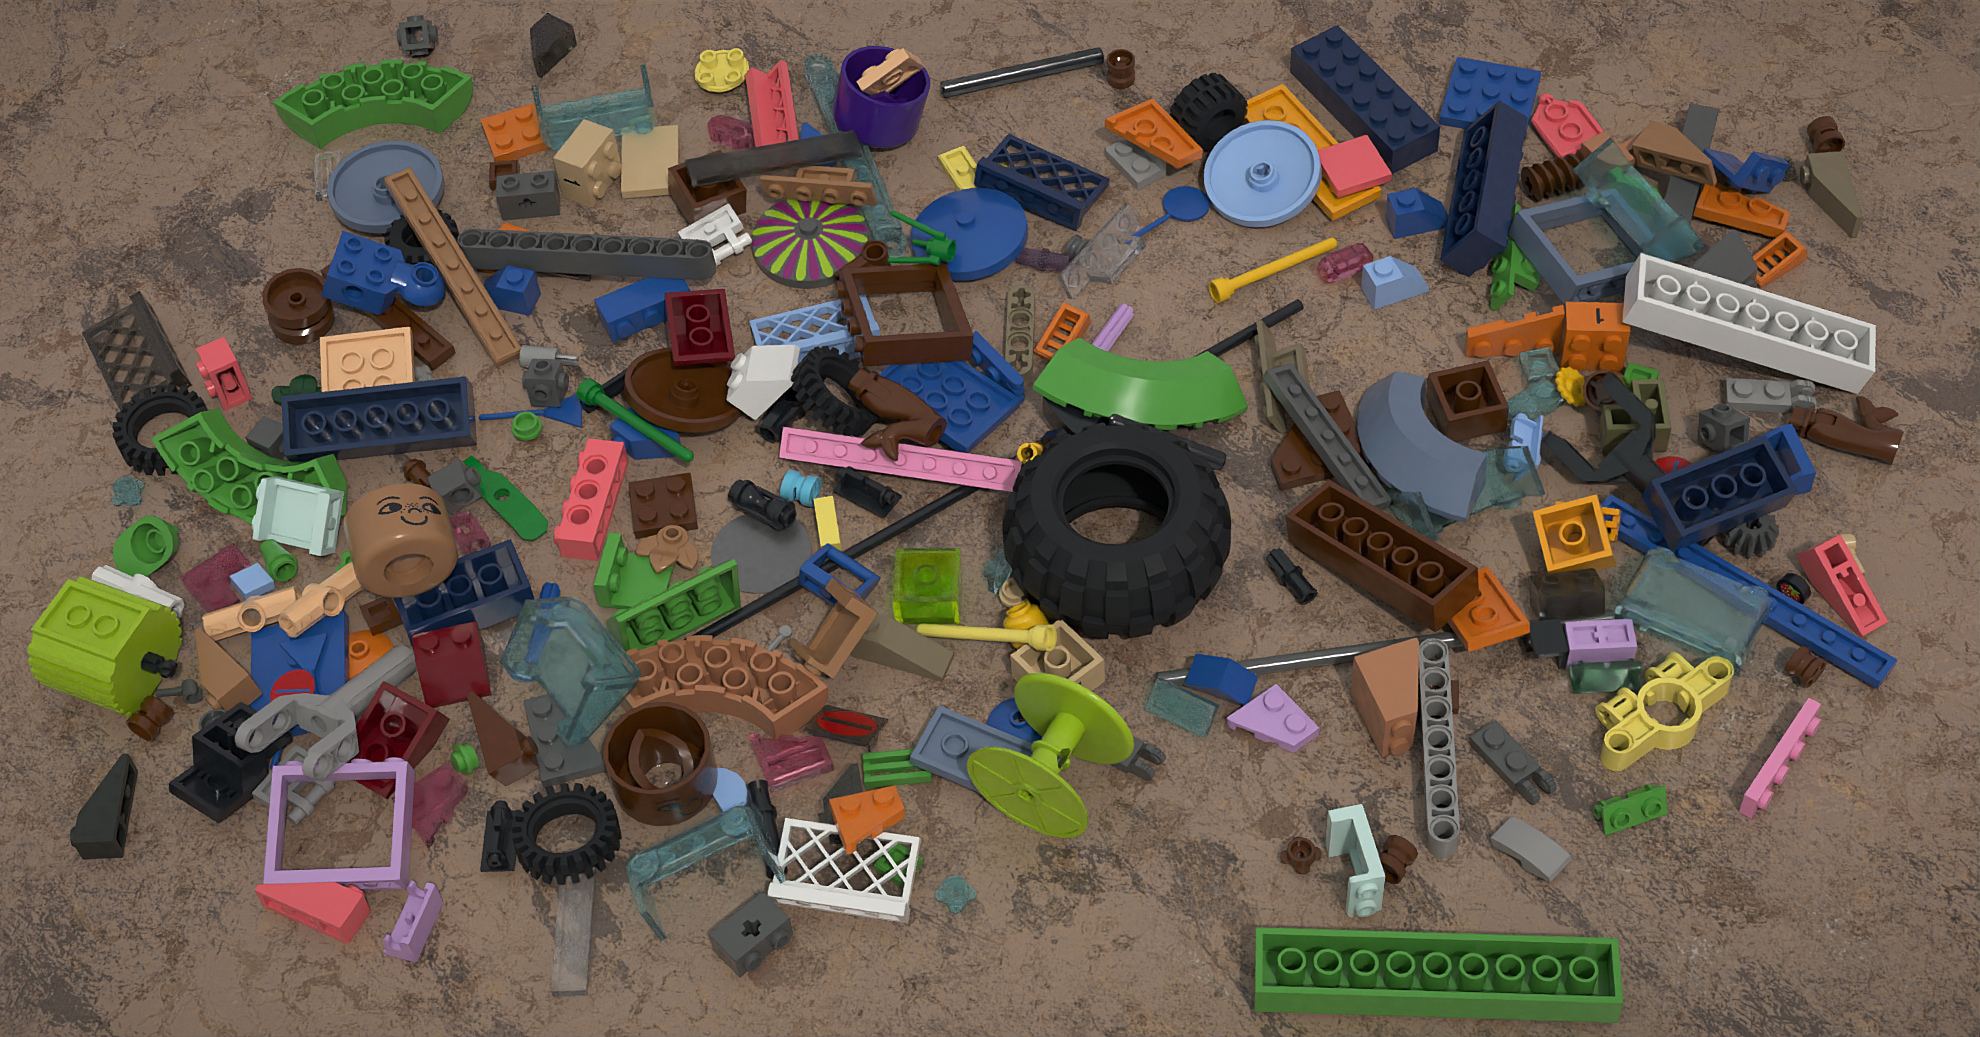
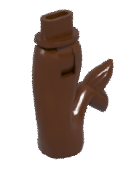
M861 368L850 380L848 388L856 393V398L861 400L867 409L882 417L902 420L871 434L860 443L862 446L869 449L882 448L884 454L889 459L898 461L899 440L909 439L925 447H931L939 441L947 427L946 419L924 400L899 383L880 376L876 371L870 373L864 368Z
M1856 396L1858 413L1862 424L1860 425L1830 409L1819 408L1814 413L1815 407L1810 406L1809 410L1799 406L1794 407L1788 424H1792L1794 429L1800 430L1801 436L1808 437L1831 448L1873 457L1892 465L1904 431L1885 426L1882 423L1897 417L1898 413L1888 407L1876 408L1869 399L1863 396Z

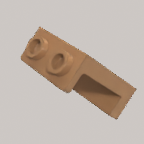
M831 578L825 589L837 600L836 604L808 645H804L794 638L790 640L789 644L796 650L794 656L804 663L803 666L819 677L822 673H825L834 678L878 612L856 592Z

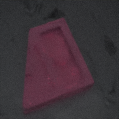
M753 733L749 735L751 745L771 793L834 771L833 762L822 737L805 736L797 738L793 735H780L779 739L761 738L760 734Z
M449 761L414 783L412 828L427 848L434 844V835L441 824H447L453 815L454 807L462 801L468 792L467 784Z

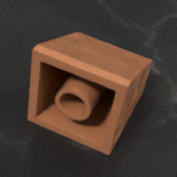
M1417 637L1355 656L1353 660L1350 694L1381 758L1391 754L1400 755L1413 748L1418 712L1419 641Z

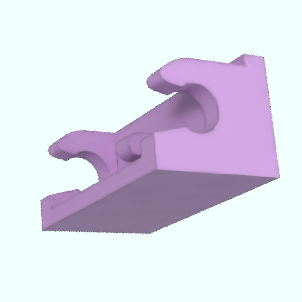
M1632 619L1565 622L1564 635L1569 648L1566 670L1633 666L1637 642Z
M411 880L407 887L409 896L391 936L386 934L382 943L385 948L383 951L385 955L417 962L443 905V901L436 884L427 882L423 891L416 886L415 881Z

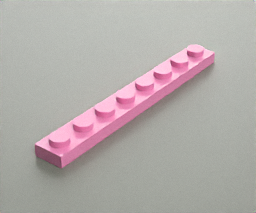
M783 427L779 458L840 467L851 466L854 469L1009 492H1013L1017 475L1024 466L1023 462L1019 460L899 443L898 461H893L884 454L882 448L869 449L862 446L860 443L866 438Z

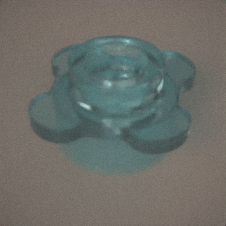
M132 477L118 479L113 485L115 496L111 498L112 504L114 506H121L122 504L139 505L142 502L141 491L145 488L144 482L142 480H135Z
M958 875L946 879L942 887L935 892L936 900L944 902L953 914L961 913L963 906L968 901L975 900L977 896L976 889L969 887L967 881ZM953 893H959V895L954 897Z

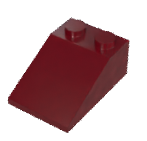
M725 289L665 293V320L674 365L727 362L735 359Z
M383 681L356 725L359 753L347 763H351L353 759L385 762L386 758L394 757L404 759L415 769L435 746L450 718ZM396 779L354 780L386 799L393 794L396 787Z

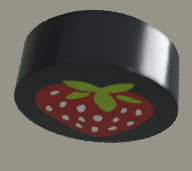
M1787 573L1776 584L1779 592L1802 605L1811 596V589L1808 583L1797 574Z

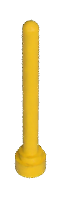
M1331 237L1232 279L1218 277L1208 282L1209 293L1216 303H1221L1230 299L1231 295L1234 294V290L1335 249L1338 242L1335 238Z

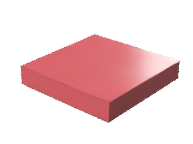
M1368 135L1317 150L1321 161L1322 173L1337 198L1392 180L1391 171Z

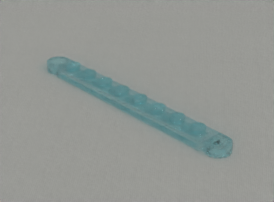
M812 54L805 60L804 73L843 168L855 169L857 174L855 182L872 183L878 200L877 206H860L873 240H881L885 244L887 242L897 243V247L893 246V248L892 246L888 247L887 244L889 258L901 257L906 252L907 238H905L899 219L890 215V212L892 210L895 211L869 147L845 135L833 119L832 102L839 78L837 71H835L832 61L828 56L825 55L823 57V54H820V56L815 54L813 56ZM813 66H822L824 68L818 71V68L815 70Z

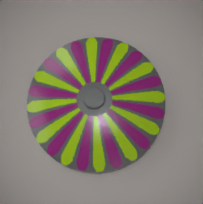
M784 199L765 211L757 221L752 232V249L756 264L773 281L793 288H820L834 284L833 273L862 254L861 249L869 241V233L865 218L853 204H831L821 201L805 202L795 199Z

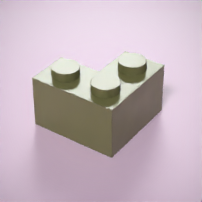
M1632 379L1630 390L1656 415V439L1653 444V452H1666L1672 427L1664 379ZM1619 404L1603 405L1599 425L1602 453H1610L1634 429L1638 430L1641 427Z

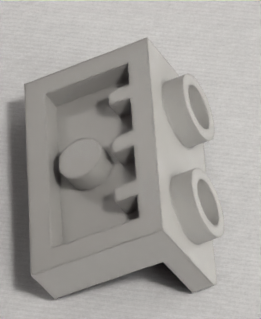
M1125 138L1105 148V157L1137 190L1166 176V162Z

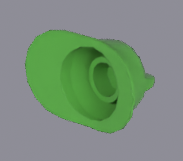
M156 516L142 517L125 530L115 541L113 560L117 569L132 577L135 574L149 576L166 563L177 551L179 544L177 532L180 528L172 526Z

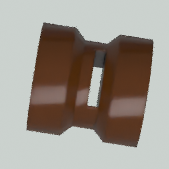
M1117 49L1108 54L1107 81L1113 88L1126 89L1134 84L1135 57L1132 52L1125 49Z
M1822 116L1813 120L1808 125L1807 134L1810 140L1814 142V148L1817 153L1840 152L1844 148L1845 140L1838 131V126L1833 117Z
M146 696L140 703L139 713H133L126 721V725L138 737L152 742L159 734V727L170 721L173 717V712L159 699L153 696Z
M1390 835L1383 844V852L1378 853L1385 873V881L1391 884L1400 883L1406 874L1405 868L1412 865L1418 856L1415 846L1398 835Z

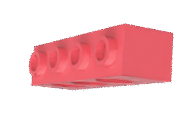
M588 438L585 449L580 451L578 456L579 468L577 474L573 475L570 481L571 493L569 499L565 500L562 506L563 518L561 524L557 525L554 531V542L558 544L561 557L599 560L629 462L624 442Z

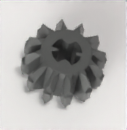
M1764 515L1721 532L1722 537L1725 538V547H1735V556L1741 552L1746 553L1748 560L1753 556V553L1762 558L1766 551H1772L1776 544V538H1778L1779 525L1775 524V515Z

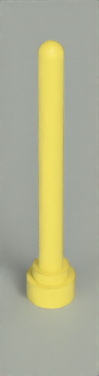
M923 623L916 627V632L925 637L1029 643L1037 651H1052L1057 642L1056 629L1053 625L1037 624L1030 630Z

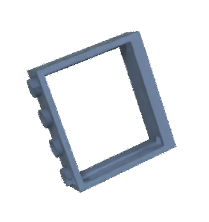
M1614 189L1517 211L1508 234L1564 305L1566 301L1590 302L1625 293L1626 276L1635 261L1577 276L1541 231L1543 229L1603 216L1637 258L1643 253L1672 263L1674 262Z

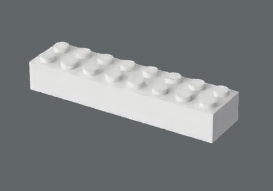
M1643 253L1639 255L1626 276L1623 323L1855 394L1861 391L1875 373L1876 325Z

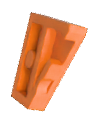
M895 785L829 799V809L846 854L855 852L857 850L856 844L866 837H870L873 840L882 834L885 828L894 826L905 818V808Z

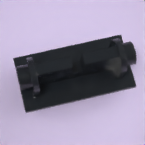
M842 466L837 473L840 482L834 488V493L884 519L902 498V495L893 491L892 487L883 486L854 471V468L851 466Z
M496 801L490 808V811H487L481 872L515 871L517 854L512 841L511 833L513 832L511 826L512 822H516L515 814L518 810H511L506 801Z

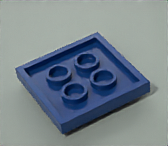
M1457 57L1440 114L1439 124L1467 129L1500 100L1528 117L1527 131L1540 83L1541 71Z

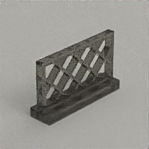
M140 291L129 296L132 304L82 332L121 413H124L122 405L128 390L138 391L137 395L140 399L145 397L143 390L148 388L151 394L156 393V387L150 386L155 375L165 377V381L156 385H162L165 392H167L169 385H175L179 388L181 386L187 388L192 386L156 312ZM134 315L135 318L130 328L121 327L124 320ZM103 332H109L104 343L94 341V337ZM117 334L126 335L122 345L113 344ZM135 336L144 337L140 347L131 346ZM109 351L118 352L114 362L105 361ZM127 353L136 354L131 365L122 364ZM145 355L154 356L150 367L140 366ZM119 370L128 371L123 382L114 381ZM136 373L146 374L142 384L132 383ZM130 400L129 402H127L128 404H130V405H132V406L134 405L133 402H132V400Z

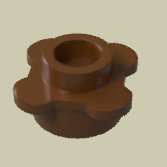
M1298 836L1290 841L1287 850H1283L1280 853V860L1284 864H1290L1295 867L1297 873L1307 874L1310 872V866L1313 862L1321 859L1322 852L1309 839ZM1298 854H1303L1304 857L1300 858Z

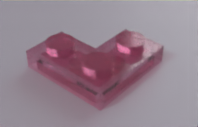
M232 543L180 576V579L205 612L209 613L241 603L237 595L228 586L231 583L230 575L252 565L239 548Z

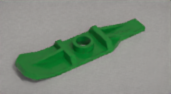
M472 455L463 461L468 467L473 466L481 477L482 482L479 483L483 495L481 498L515 530L523 541L534 542L547 533L548 520L503 474L487 470ZM503 496L508 497L506 500L498 501Z

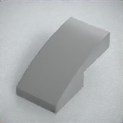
M1511 816L1491 837L1494 848L1519 859L1523 870L1548 882H1551L1572 860L1571 855L1556 842L1514 816Z

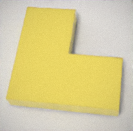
M964 145L938 155L939 164L957 191L979 188L974 185L977 164ZM1004 162V163H998V164H1000V165H1002V166L1008 168L1007 165H1006V162Z

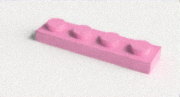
M1811 698L1807 699L1744 794L1739 810L1741 814L1752 819L1758 808L1765 810L1774 794L1771 788L1775 783L1780 786L1789 772L1790 767L1786 765L1790 759L1798 760L1806 745L1802 741L1806 735L1813 737L1821 723V719L1817 717L1821 706L1820 703Z

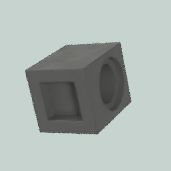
M460 459L428 477L431 489L441 495L450 514L457 512L483 496L479 483L482 482L479 473L473 466L468 467Z

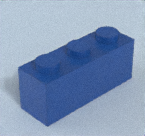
M648 277L598 297L594 301L600 322L611 341L615 342L666 321L665 293L690 291V288L684 279Z

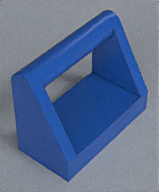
M1792 424L1779 426L1756 438L1759 439L1766 436L1774 451L1777 450L1790 479L1797 489L1795 495L1811 491L1816 472Z
M827 543L807 559L800 568L798 583L834 606L837 600L825 589L830 579L834 577L819 568L826 558H829L865 582L854 591L864 600L877 586L881 577Z

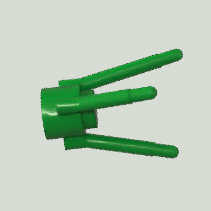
M894 210L890 212L891 216L934 238L931 237L928 241L912 240V244L926 248V253L930 257H890L887 259L888 263H929L939 266L941 261L952 262L956 253L955 240L946 238V233L936 231Z

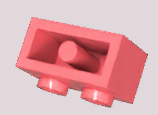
M225 337L196 348L200 361L195 362L203 379L209 378V380L204 381V384L211 398L218 397L224 411L253 399L237 359Z

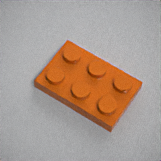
M1488 566L1478 569L1479 595L1448 621V624L1468 652L1530 633V622Z

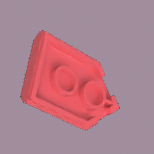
M1542 93L1531 124L1556 157L1563 158L1567 154L1574 155L1577 151L1581 150L1582 142L1604 131L1582 102L1570 100V102L1553 99L1554 95Z

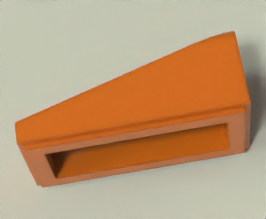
M1786 230L1752 256L1758 268L1765 273L1762 277L1758 274L1756 275L1755 281H1757V286L1760 288L1764 287L1807 259V249ZM1785 250L1790 255L1786 257L1781 251ZM1775 255L1776 257H1778V258L1781 260V262H1780V263L1776 262V261L1772 258V256ZM1766 260L1773 268L1771 270L1768 269L1762 262Z
M1063 302L1034 349V354L1050 361L1055 354L1045 350L1049 345L1058 350L1079 337L1082 338L1091 324L1090 315ZM1070 321L1076 325L1072 327L1065 324V322ZM1063 329L1069 332L1070 335L1067 336L1065 334H1062L1059 332V330ZM1056 337L1064 341V345L1053 341V338Z

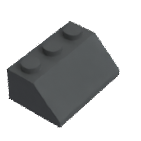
M1732 229L1690 267L1753 288L1757 286L1755 279L1758 266L1739 232L1735 229Z

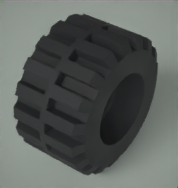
M1210 73L1209 75H1201L1198 79L1195 78L1182 89L1181 93L1174 99L1175 102L1171 105V113L1169 115L1203 151L1208 152L1225 135L1243 124L1245 121L1244 117L1248 111L1246 108L1248 103L1245 97L1223 75Z
M437 209L457 242L460 234L455 220L448 213L443 214L442 210ZM400 215V219H395L391 223L392 227L387 228V236L384 237L385 245L401 250L406 263L414 265L426 262L434 266L404 215Z

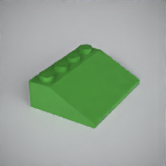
M731 559L714 567L707 566L701 569L697 575L685 581H676L667 590L657 595H648L639 604L613 613L606 620L608 633L619 653L621 654L635 647L637 650L658 645V640L667 639L668 642L674 641L740 608L741 599L737 562L735 559Z

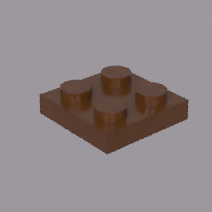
M691 473L629 482L633 527L636 539L657 535L660 529L669 525L683 527L686 531L698 529Z

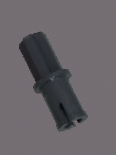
M1282 549L1271 550L1266 560L1280 576V583L1283 586H1288L1302 605L1313 601L1318 592L1302 574L1303 569L1300 566H1295Z

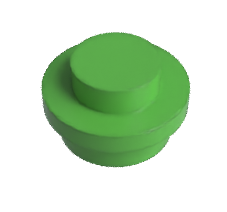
M521 412L515 416L511 429L517 439L529 441L540 435L543 426L540 418L534 413Z
M458 743L453 746L450 761L455 771H461L465 776L472 774L473 770L479 767L478 757L474 748L469 743L464 745Z

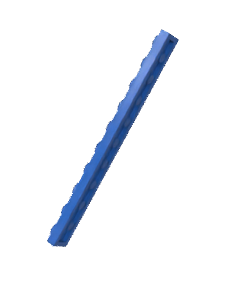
M1610 494L1601 504V507L1615 508L1622 511L1618 531L1619 539L1799 644L1807 646L1811 651L1878 689L1895 667L1896 658L1700 545L1694 543L1672 552L1653 518ZM1604 515L1605 520L1613 521V516Z

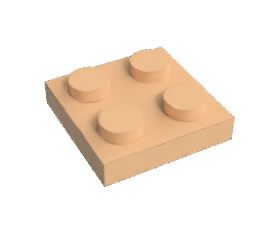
M904 48L901 50L895 49L885 57L886 61L879 66H871L862 73V78L856 82L861 90L869 95L877 94L884 90L889 93L925 66L919 57Z

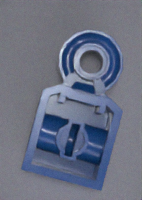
M342 231L321 297L381 315L393 304L396 292H399L405 300L420 306L434 305L441 301L445 295L443 278L432 264L426 262L414 265L406 263L401 250Z

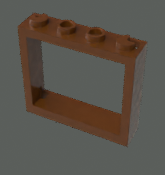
M940 263L939 266L934 264H914L840 269V279L835 281L836 298L841 299L842 317H847L848 335L854 338V353H859L863 367L971 359L974 335L946 263ZM933 291L948 331L873 336L859 295Z

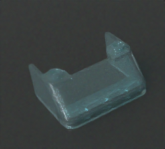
M646 64L640 65L644 88L548 106L543 105L538 86L532 85L539 128L545 145L553 150H560L584 119L613 129L615 136L634 132L637 134L651 132L653 127L657 125V118Z
M1611 137L1573 169L1588 189L1584 195L1595 207L1601 204L1642 249L1639 255L1643 253L1675 263L1692 257L1705 248V245L1682 214L1679 216L1631 165Z
M1528 446L1492 447L1480 451L1487 453L1486 484L1470 516L1492 506L1503 505L1504 509L1514 508L1523 503L1521 498L1545 494ZM1395 487L1386 491L1392 499L1389 508L1397 520L1434 542L1440 539L1438 534L1443 532L1444 527L1458 522L1457 520L1427 511V505L1424 503L1421 492H1401Z
M743 801L643 848L630 859L626 871L640 914L660 941L667 939L649 885L752 835L755 836L763 858L780 884L787 881L763 817L755 804Z

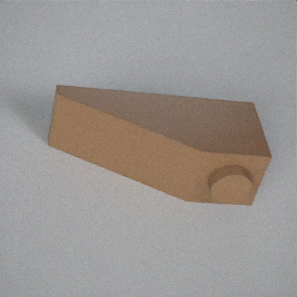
M1651 121L1632 144L1639 167L1715 186L1717 183L1712 160L1676 127Z
M200 627L194 631L201 685L209 694L205 700L213 709L228 711L240 702L249 706L263 694L251 676Z

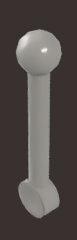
M788 625L781 626L779 628V635L766 649L773 651L783 639L790 638L792 634L791 627Z

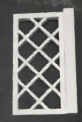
M785 818L773 883L770 882L767 895L775 904L908 923L910 916L909 905L921 844L920 837L883 832L873 839L880 850L864 861L857 851L853 852L860 864L843 875L833 861L846 853L844 846L829 856L820 843L831 834L839 835L836 825ZM792 828L807 830L813 839L796 851L790 843ZM812 831H817V832H822V833L819 834V835L816 837ZM880 841H886L889 843L883 847ZM897 844L911 845L909 858L897 866L888 854V851ZM815 845H818L826 859L809 870L800 856ZM788 848H790V850L793 853L789 857H787ZM882 855H885L894 869L877 880L867 866ZM797 859L806 873L796 881L782 880L785 867ZM831 864L840 878L829 886L819 885L814 875ZM907 867V873L905 877L901 871ZM865 869L874 883L863 891L853 890L847 880ZM898 874L905 883L902 897L887 895L881 885ZM811 878L814 884L804 882ZM844 883L848 889L837 888V887H839L840 885H842V884ZM878 888L882 894L871 892Z

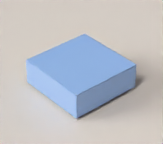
M259 563L230 575L231 584L244 600L250 596H260L275 589L273 579Z

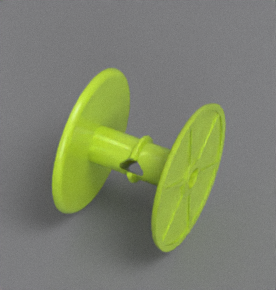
M1030 673L1022 676L1017 681L1014 688V698L1023 718L1042 736L1041 740L1032 743L1031 756L1029 757L1007 748L983 747L975 750L969 756L967 771L973 784L984 798L1012 820L1051 837H1078L1087 828L1088 812L1077 792L1059 774L1061 771L1070 768L1069 758L1071 755L1097 764L1110 765L1123 762L1133 753L1134 738L1130 728L1118 712L1089 689L1057 675ZM1057 756H1059V757L1061 758V760L1059 761V763H1058V760H1057Z

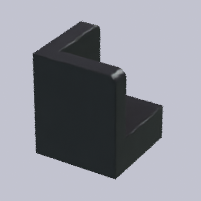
M1560 618L1530 622V633L1524 636L1526 652L1533 651L1537 659L1555 657L1558 668H1566L1569 648Z

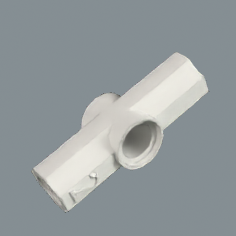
M107 565L104 567L98 566L92 574V580L168 606L172 609L171 611L177 614L176 618L180 619L182 617L185 606L183 599L159 589L152 580L142 574H135L132 577Z

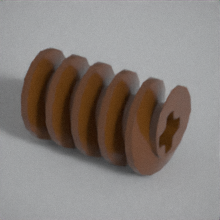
M1577 151L1574 155L1567 154L1563 158L1556 157L1553 161L1546 160L1542 164L1536 163L1531 167L1525 166L1521 170V182L1526 193L1534 195L1537 201L1543 200V191L1548 198H1553L1554 188L1559 195H1563L1565 193V185L1569 192L1575 191L1576 183L1580 189L1587 186V164L1580 151Z

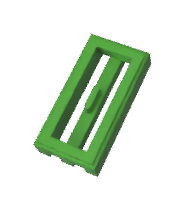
M914 749L862 754L865 788L932 782V773L926 770L902 773L904 770L921 769L910 764V756ZM882 772L895 773V774H884V775H874V776H871V773H882Z

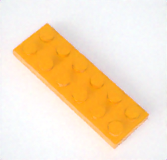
M1284 84L1247 100L1248 106L1246 108L1248 111L1244 117V125L1264 120L1281 121L1296 126L1311 138L1317 150L1339 144ZM1322 173L1320 185L1313 200L1334 221L1381 198L1382 189L1377 185L1337 198Z

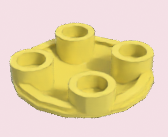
M739 48L719 51L705 50L700 54V61L694 71L695 80L701 88L710 92L729 91L739 86L746 79L745 74L749 70V65L743 51Z

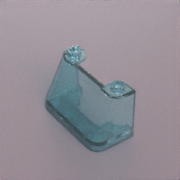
M1657 547L1647 551L1615 607V619H1632L1633 624H1640V630L1646 632L1649 627L1708 652L1709 658L1719 656L1729 660L1734 668L1733 674L1740 677L1772 609L1773 602L1769 597L1768 591L1759 586L1751 585L1748 587L1677 558L1672 551L1666 548Z
M573 597L525 600L500 660L502 666L514 680L519 682L538 680L567 718L561 719L556 726V733L566 746L585 743L636 687L641 676L639 667L584 602Z

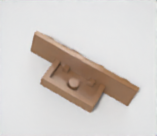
M799 165L796 177L761 175L759 179L766 197L773 199H795L805 202L821 201L831 204L846 203L858 206H877L878 202L872 183L855 182L857 174L855 169Z

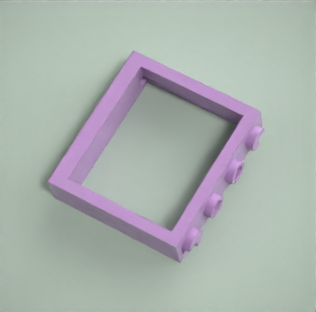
M394 757L386 758L385 762L353 759L351 763H345L323 780L396 779L391 866L371 868L281 870L288 782H313L315 780L303 774V762L288 761L284 763V766H273L263 884L336 882L345 887L353 885L362 891L407 889L415 771L407 761Z

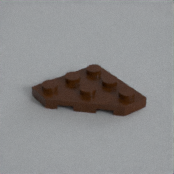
M1340 390L1316 396L1368 468H1371V463L1368 464L1362 453L1356 425ZM1294 422L1271 459V468L1281 491L1334 478L1333 474Z

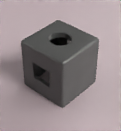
M263 416L248 433L246 441L259 452L282 460L284 458L283 424Z

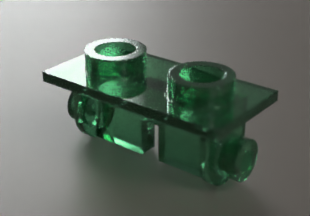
M1629 658L1628 661H1610L1607 663H1584L1581 660L1578 661V664H1569L1568 666L1573 694L1617 692L1622 687L1629 688L1631 691H1640L1641 689L1638 676L1642 670L1641 662L1634 661L1633 658Z

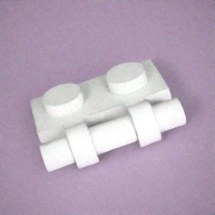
M729 203L678 232L681 239L706 240L712 247L727 239L729 243L715 251L713 250L716 266L720 265V261L735 253L737 255L743 252V248L753 242L747 232L736 237L735 234L742 231L744 227Z

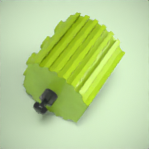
M79 576L76 581L68 579L31 629L33 636L27 649V654L31 655L28 659V664L33 666L30 669L31 674L35 675L34 679L43 686L116 713L131 716L140 710V703L146 696L153 694L163 678L173 677L176 673L177 663L175 660L177 659L178 650L182 646V638H179L182 633L181 627H178L180 624L179 618H176L177 614L171 611L172 609L168 606L82 576Z

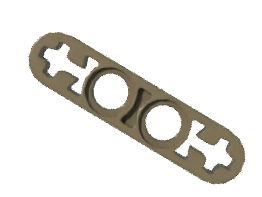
M1019 284L1013 286L1008 293L1005 360L1015 370L1016 360L1022 361V369L1017 372L1024 378V383H1026L1033 375L1035 293L1032 287ZM1021 297H1024V307H1019L1018 304ZM1019 318H1023L1029 321L1024 326H1016L1015 324H1013V322ZM1019 341L1028 344L1026 348L1020 350L1012 347L1014 343Z

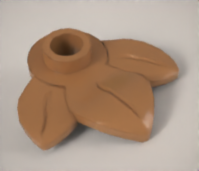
M677 525L665 526L659 530L657 535L644 538L637 545L635 552L636 556L649 557L650 564L657 574H660L676 562L684 568L693 570L698 561L697 547L688 541L687 531Z

